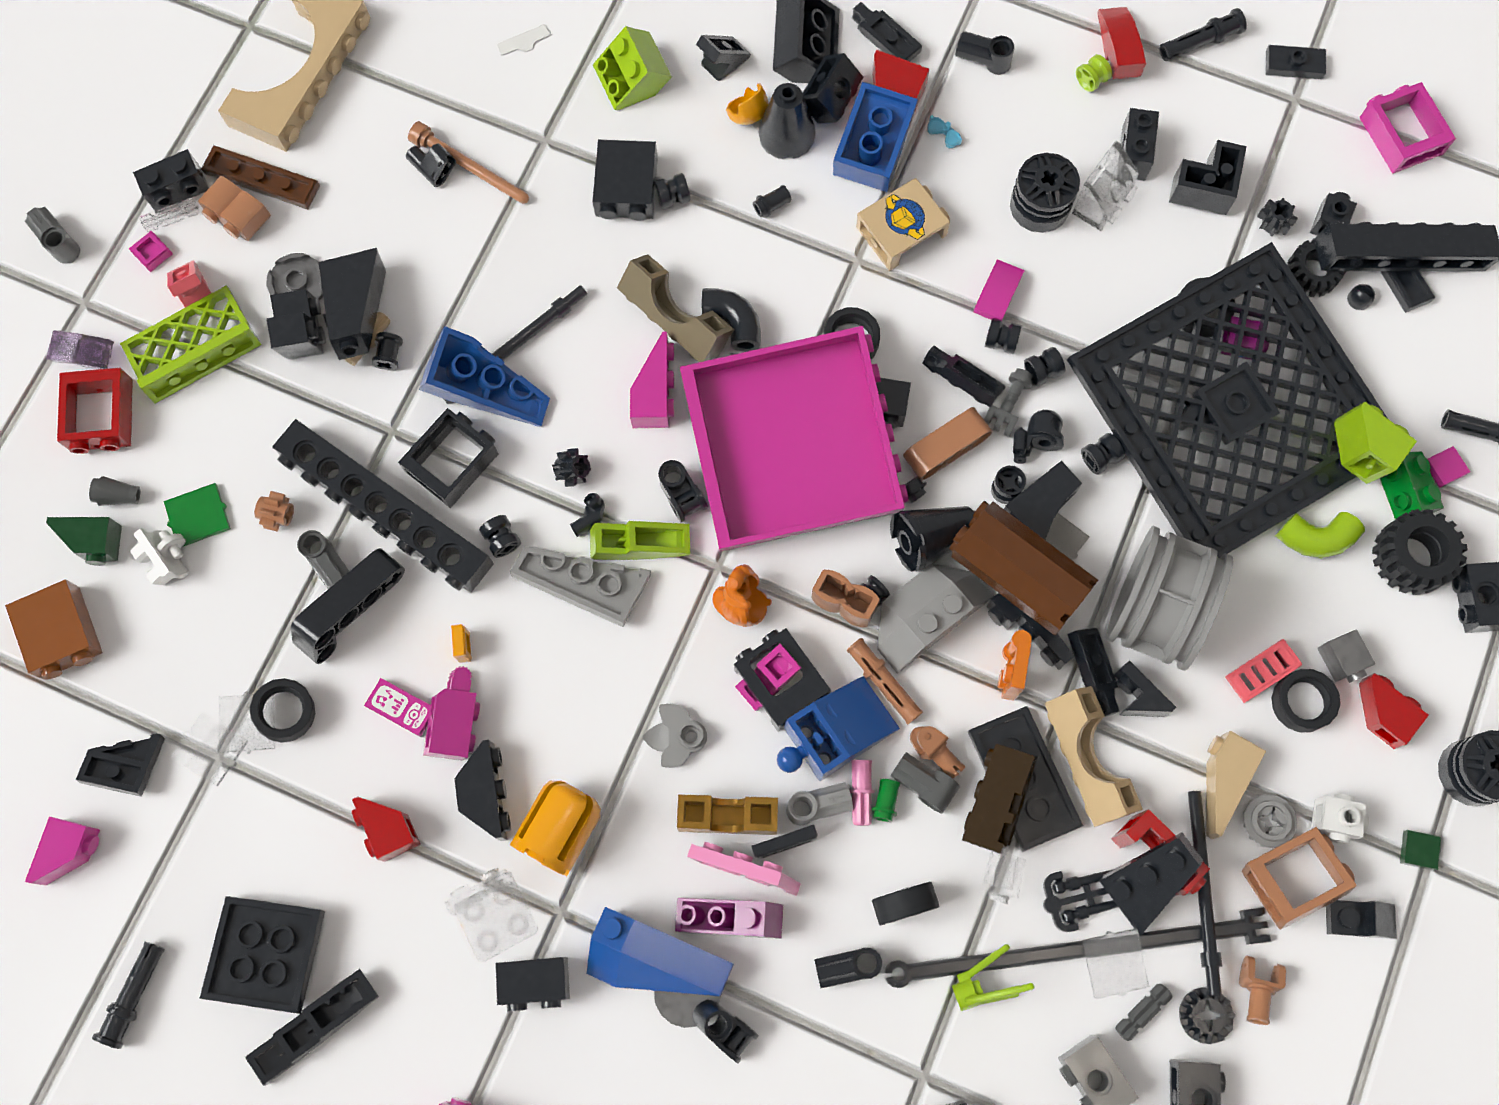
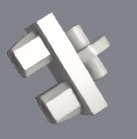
M143 528L134 533L138 542L130 552L140 563H148L150 560L153 562L154 566L146 574L152 584L164 585L172 578L184 579L189 574L180 560L184 555L180 549L186 542L181 534L170 535L167 530L146 532Z

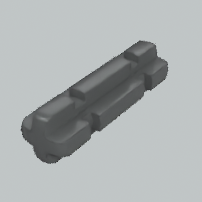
M1157 984L1149 992L1151 995L1145 996L1127 1014L1128 1018H1123L1116 1025L1117 1033L1124 1040L1131 1041L1139 1033L1137 1029H1143L1161 1010L1160 1006H1165L1172 999L1173 995L1166 986Z

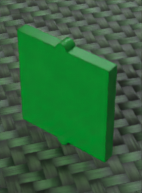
M216 483L163 501L169 519L167 526L172 529L173 534H181L186 541L184 546L231 529L225 512L227 505L222 502Z

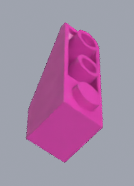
M667 332L661 333L630 388V420L632 428H669V417H674V399H669V389H674V371H669V361H674V343L668 342Z

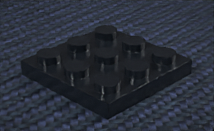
M225 896L199 999L301 1014L325 911Z

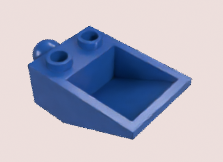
M862 676L816 700L786 719L784 729L796 748L789 746L781 749L777 755V765L782 771L793 773L801 767L803 759H805L818 780L822 781L900 728L867 680ZM801 729H810L812 735L806 738ZM822 754L827 755L830 759V762L826 765L819 757Z

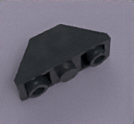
M489 739L482 740L454 778L458 812L495 839L505 841L507 840L506 832L511 831V821L508 811H503L502 799L507 798V791L504 779L499 780L498 767L502 766L501 750L499 747L495 748V744Z

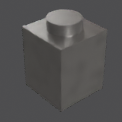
M1357 629L1332 639L1317 648L1335 682L1347 678L1349 683L1367 676L1365 669L1375 665Z

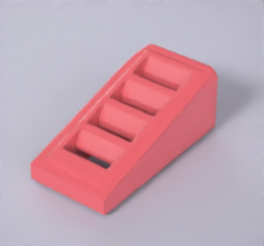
M1281 639L1226 675L1225 678L1243 703H1246L1301 667L1302 663L1287 642ZM1264 658L1277 673L1273 676L1262 661ZM1252 666H1254L1260 673V675L1263 677V679L1265 680L1264 683H1261V681L1255 675V673L1251 669ZM1240 674H1245L1253 685V690L1250 691L1239 676Z

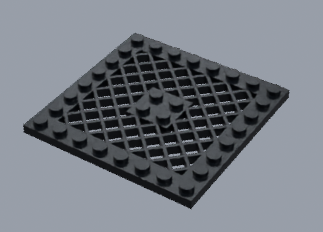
M1272 242L1076 352L1067 359L1070 367L1111 432L1121 443L1125 454L1176 535L1217 550L1218 558L1225 553H1230L1356 477L1341 465L1339 451L1330 456L1332 444L1338 446L1337 437L1334 436V422L1340 417L1338 416L1339 409L1345 414L1366 402L1378 407L1383 412ZM1244 294L1242 305L1231 302ZM1252 296L1265 299L1263 310L1249 307ZM1271 306H1273L1277 314L1270 312ZM1219 308L1217 319L1206 316ZM1227 310L1240 313L1238 325L1224 321ZM1247 316L1260 319L1259 330L1245 327ZM1268 321L1281 325L1279 336L1266 332ZM1194 323L1192 333L1180 331ZM1201 324L1215 328L1213 339L1199 336ZM1222 330L1236 333L1234 344L1220 341ZM1288 331L1290 332L1294 340L1287 338ZM1243 335L1257 338L1254 350L1241 347ZM1169 337L1167 348L1155 345ZM1176 339L1190 342L1188 353L1174 350ZM1264 340L1277 344L1275 356L1262 353ZM1197 344L1210 347L1208 359L1195 356ZM1285 347L1298 350L1296 361L1283 358ZM1218 350L1231 353L1229 365L1216 361ZM1143 352L1141 363L1129 360ZM1151 353L1164 356L1162 368L1148 365ZM1239 356L1251 358V367L1247 361L1237 366ZM1305 357L1311 365L1304 364ZM1172 359L1185 362L1183 374L1169 370ZM1260 361L1273 364L1271 376L1258 373ZM1193 364L1206 368L1204 379L1190 376ZM1118 366L1117 374H1115L1113 368ZM1125 367L1139 371L1137 383L1123 379ZM1281 367L1294 370L1292 381L1279 378ZM1214 370L1225 373L1212 381ZM1302 372L1314 375L1312 387L1300 384ZM1146 373L1160 376L1158 389L1144 385ZM1167 379L1181 382L1179 394L1165 391ZM1261 383L1269 384L1267 392ZM1322 383L1328 391L1321 390ZM1188 384L1201 387L1192 393L1198 399L1186 396ZM1277 387L1290 390L1287 402L1275 399ZM1126 389L1135 391L1133 400ZM1142 393L1156 397L1153 409L1139 405ZM1298 393L1310 395L1308 407L1296 404ZM1319 398L1331 401L1329 413L1317 410ZM1163 399L1177 402L1174 415L1160 411ZM1192 404L1199 406L1198 416L1195 420L1182 417L1184 405L1189 406ZM1278 408L1286 410L1283 422L1272 419L1280 414ZM1294 413L1306 416L1304 428L1291 425ZM1204 414L1208 416L1211 424L1203 423ZM1142 415L1151 417L1149 426ZM1315 418L1327 421L1325 433L1313 430ZM1158 419L1172 423L1170 435L1156 432ZM1180 425L1193 428L1191 441L1177 437ZM1260 426L1258 437L1246 434ZM1269 427L1281 430L1279 443L1266 440ZM1201 431L1214 434L1212 447L1198 443ZM1290 433L1302 436L1300 448L1287 445ZM1311 439L1323 442L1321 454L1308 451ZM1221 440L1224 445L1235 440L1233 452L1219 449ZM1159 441L1168 443L1166 452ZM1243 442L1256 445L1254 458L1241 455ZM1175 445L1189 449L1186 461L1173 458ZM1264 448L1277 451L1275 463L1262 460ZM1196 451L1210 454L1207 467L1194 464ZM1286 453L1298 456L1296 469L1283 466ZM1218 457L1231 460L1228 473L1215 469ZM1307 459L1319 462L1305 470ZM1239 462L1252 466L1250 478L1236 475ZM1175 467L1184 469L1183 479ZM1260 468L1273 471L1271 484L1258 481ZM1192 472L1206 475L1203 488L1190 485ZM1281 474L1293 477L1279 486ZM1213 477L1227 481L1224 494L1211 490ZM1235 483L1248 486L1245 499L1232 496ZM1256 489L1268 492L1254 501ZM1192 493L1201 496L1200 504L1197 503ZM1209 498L1222 501L1220 515L1206 511ZM1230 504L1243 507L1228 516ZM1209 520H1212V521H1215V522H1218V523H1216V524H1214V525H1211V523L1209 522Z

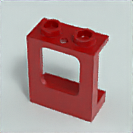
M1147 809L1132 816L1111 840L1119 848H1123L1141 839L1152 849L1176 835L1156 815ZM1202 862L1200 867L1176 895L1185 896L1189 892L1191 894L1196 893L1206 883L1207 880L1203 876L1210 868Z

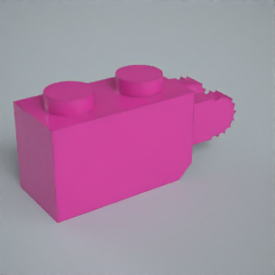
M459 666L449 674L447 687L431 698L423 756L462 761L468 758V753L472 754L474 751L476 736L471 734L473 721L476 722L478 720L480 703L476 702L477 693L470 692V678L472 677L470 669Z

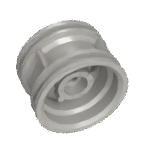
M1152 526L1146 534L1124 581L1108 625L1106 640L1113 642L1117 637L1121 638V645L1123 647L1133 649L1168 665L1176 660L1178 669L1187 670L1200 652L1218 614L1232 573L1233 556L1225 553L1218 558L1217 550L1213 548H1208L1182 538L1169 531L1165 536H1161L1160 528Z

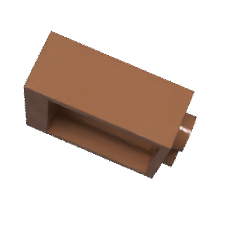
M1317 827L1248 862L1241 871L1279 930L1348 895L1357 886L1354 882L1355 877L1348 865L1340 862L1334 853L1335 849L1332 841L1327 835L1321 834ZM1309 844L1337 886L1293 909L1266 866Z

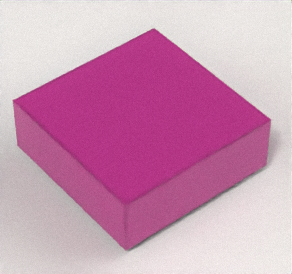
M152 230L129 248L131 253L149 272H152L173 255L170 249Z
M1454 446L1427 459L1430 464V473L1439 488L1471 472Z

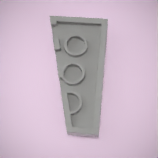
M524 546L510 570L511 577L624 627L651 576V570L640 568L639 571L625 568V565L612 563V565L594 562V559L581 557V559L567 557L564 553Z

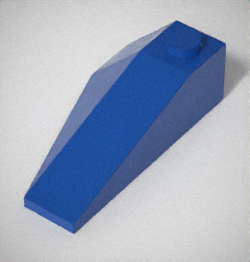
M444 326L428 360L419 390L451 402L541 427L550 398L526 378L519 376L506 366L502 359L498 356L495 357L482 347V343L477 339Z
M605 907L591 937L586 974L616 988L721 996L734 964Z

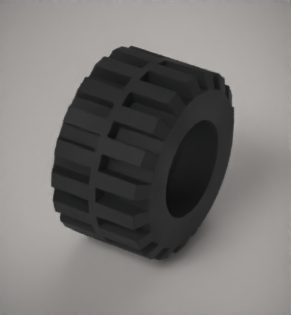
M1420 509L1412 510L1408 514L1404 513L1392 521L1376 536L1374 542L1377 545L1372 547V554L1377 555V558L1373 560L1374 567H1380L1381 571L1378 574L1381 579L1386 576L1389 580L1387 585L1392 588L1399 586V592L1406 594L1411 591L1412 595H1420L1423 592L1426 594L1453 580L1463 570L1461 566L1466 564L1467 557L1462 554L1468 551L1467 544L1461 542V539L1464 538L1462 531L1457 533L1454 528L1457 524L1453 520L1448 523L1445 520L1446 515L1438 513L1435 516L1433 510L1425 509L1423 512ZM1408 539L1417 540L1427 548L1431 559L1430 566L1420 564L1411 556L1408 550Z

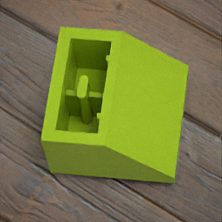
M628 26L621 30L592 64L614 110H621L655 96L672 78L651 33Z
M1366 402L1338 417L1334 422L1341 465L1366 484L1396 471L1417 442V440L1409 435L1407 429L1401 425L1394 424L1383 415V412L1378 407Z

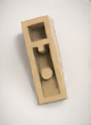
M1232 731L1221 735V737L1215 736L1207 750L1211 755L1206 763V836L1211 839L1222 837L1266 752L1264 749Z

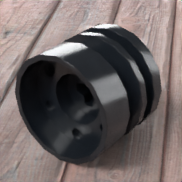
M1045 152L1033 155L1027 159L1018 172L1010 199V210L1018 224L1029 231L1039 233L1054 231L1063 225L1071 212L1073 202L1080 187V177L1077 168L1069 159L1055 153Z
M1488 730L1453 742L1442 752L1438 762L1439 779L1444 789L1454 800L1467 806L1480 807L1499 802V731Z

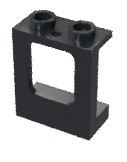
M787 628L780 632L777 629L771 631L761 640L763 642L762 645L754 650L751 647L745 649L736 656L737 662L733 664L734 671L742 677L771 718V723L778 732L784 728L786 719L831 693L830 687ZM781 643L802 667L803 677L781 694L773 696L752 669L751 664Z

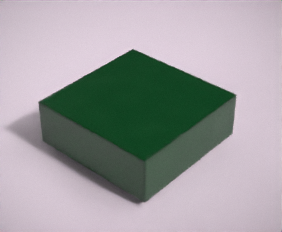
M1411 830L1403 831L1400 864L1432 871L1438 870L1441 837Z

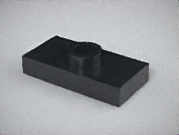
M1269 44L1266 49L1265 75L1323 79L1326 75V49Z

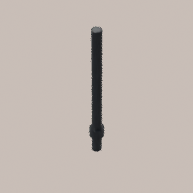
M579 285L564 298L559 297L550 304V309L494 351L492 355L498 356L502 360L507 358L558 317L563 318L571 311L570 308L587 295L586 290Z
M1189 791L1188 801L1193 847L1202 857L1203 862L1209 867L1201 791ZM1208 871L1203 876L1207 880L1206 883L1197 891L1203 952L1200 953L1201 967L1205 968L1208 996H1221L1219 968L1223 967L1221 952H1217L1210 873Z

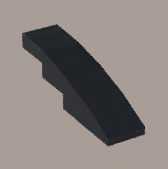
M358 969L301 1010L300 1015L273 1033V1037L246 1055L245 1059L262 1085L266 1086L331 1037L379 996L361 969Z

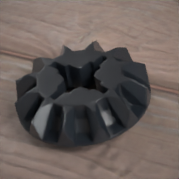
M1200 987L1187 993L1181 1001L1179 1007L1180 1023L1187 1035L1195 1041L1204 1044L1224 1041L1225 1037L1233 1030V1020L1236 1015L1232 1010L1231 1001L1223 994L1221 996H1208L1207 987ZM1207 1005H1209L1210 1011L1220 1014V1017L1210 1021V1026H1207L1206 1020L1194 1017V1014L1204 1012Z

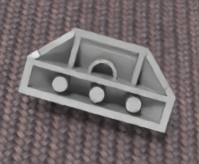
M931 564L882 602L877 650L898 674L990 601L994 595L980 578L970 571Z

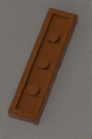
M213 145L201 168L203 173L217 179L223 176L237 186L307 210L320 187L317 180Z

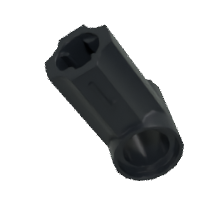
M963 31L958 41L955 56L984 64L991 73L1001 75L1008 72L1011 68L1014 43L1007 36L1000 35L991 39Z
M870 947L814 959L821 989L858 980L871 979L876 977L882 969L880 954ZM863 953H871L877 960L876 968L870 973L862 972L857 966L858 957Z

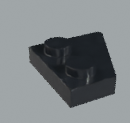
M156 733L150 735L151 738L132 742L131 740L117 742L109 747L99 746L88 749L75 780L80 784L142 797L165 738L161 734Z

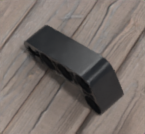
M382 548L373 551L294 619L290 628L293 644L314 663L321 664L326 661L336 649V636L395 586L403 577L405 568Z

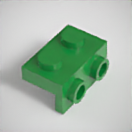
M1422 451L1409 452L1396 471L1380 478L1395 519L1404 513L1408 514L1416 509H1420L1421 512L1429 509L1433 510V513L1444 509L1441 501V492L1434 483L1430 473L1429 461Z

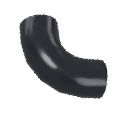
M703 288L702 315L714 311L720 318L729 323L734 329L731 334V347L735 350L746 352L759 349L761 346L759 316L750 302L734 291L719 288Z

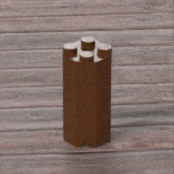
M983 501L973 514L974 518L969 523L970 528L964 525L954 537V542L949 548L953 552L951 557L1052 634L1056 635L1099 580L995 502L988 504L986 501Z

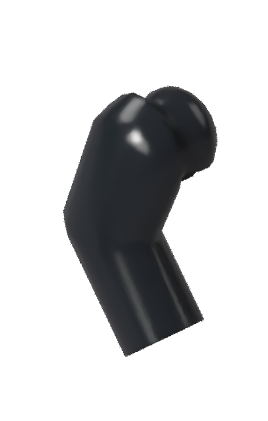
M590 493L584 498V503L586 504L584 516L570 524L576 537L590 531L595 523L602 522L605 504L597 493Z

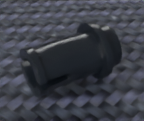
M781 185L764 196H756V200L753 201V208L759 217H769L772 211L792 201L790 192L785 185Z

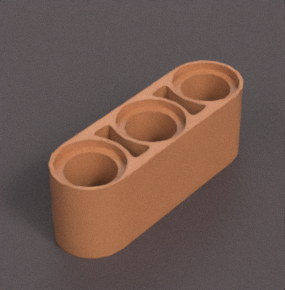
M972 407L912 445L905 451L903 457L916 475L923 481L984 442L993 431L975 407Z

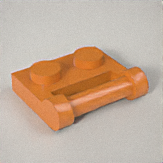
M1025 630L1016 631L1011 637V642L1007 643L1002 650L1003 658L1007 661L1004 670L1001 669L998 679V688L1003 689L1002 699L1014 701L1025 688L1032 642L1030 634Z

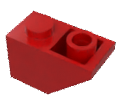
M1373 673L1363 678L1359 683L1367 729L1393 749L1407 745L1429 714L1421 709L1422 707L1418 701L1412 697L1404 696L1394 688V684L1388 678Z
M358 796L352 799L355 809L352 810L353 818L358 827H363L368 838L364 840V844L372 858L376 857L377 860L386 862L421 845L408 814Z

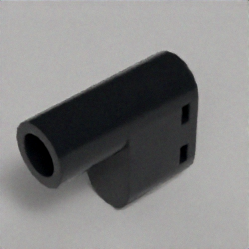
M439 143L433 145L427 154L418 146L411 147L406 153V159L434 187L444 184L456 164V160Z

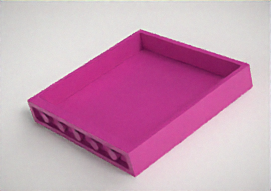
M863 326L680 367L716 537L721 552L894 514L904 510V503L909 502L905 484L899 485L897 473L902 472L898 454L892 455L890 443L895 442L891 423L885 424L883 413L888 412L884 393L878 394L876 383L881 382L877 363H871L869 353L874 352L873 342L870 334L865 335Z

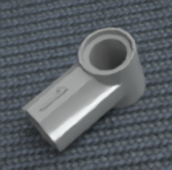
M846 782L808 792L799 791L790 798L786 808V815L793 824L806 825L814 820L852 811L853 804L850 790ZM797 801L806 802L810 807V814L807 816L797 815L793 809V804Z

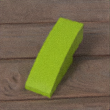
M628 521L627 524L595 523L590 529V559L594 560L658 559L688 556L691 554L690 524Z

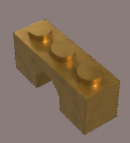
M678 794L677 830L679 832L777 835L778 798L745 797L743 799L714 798L711 795Z

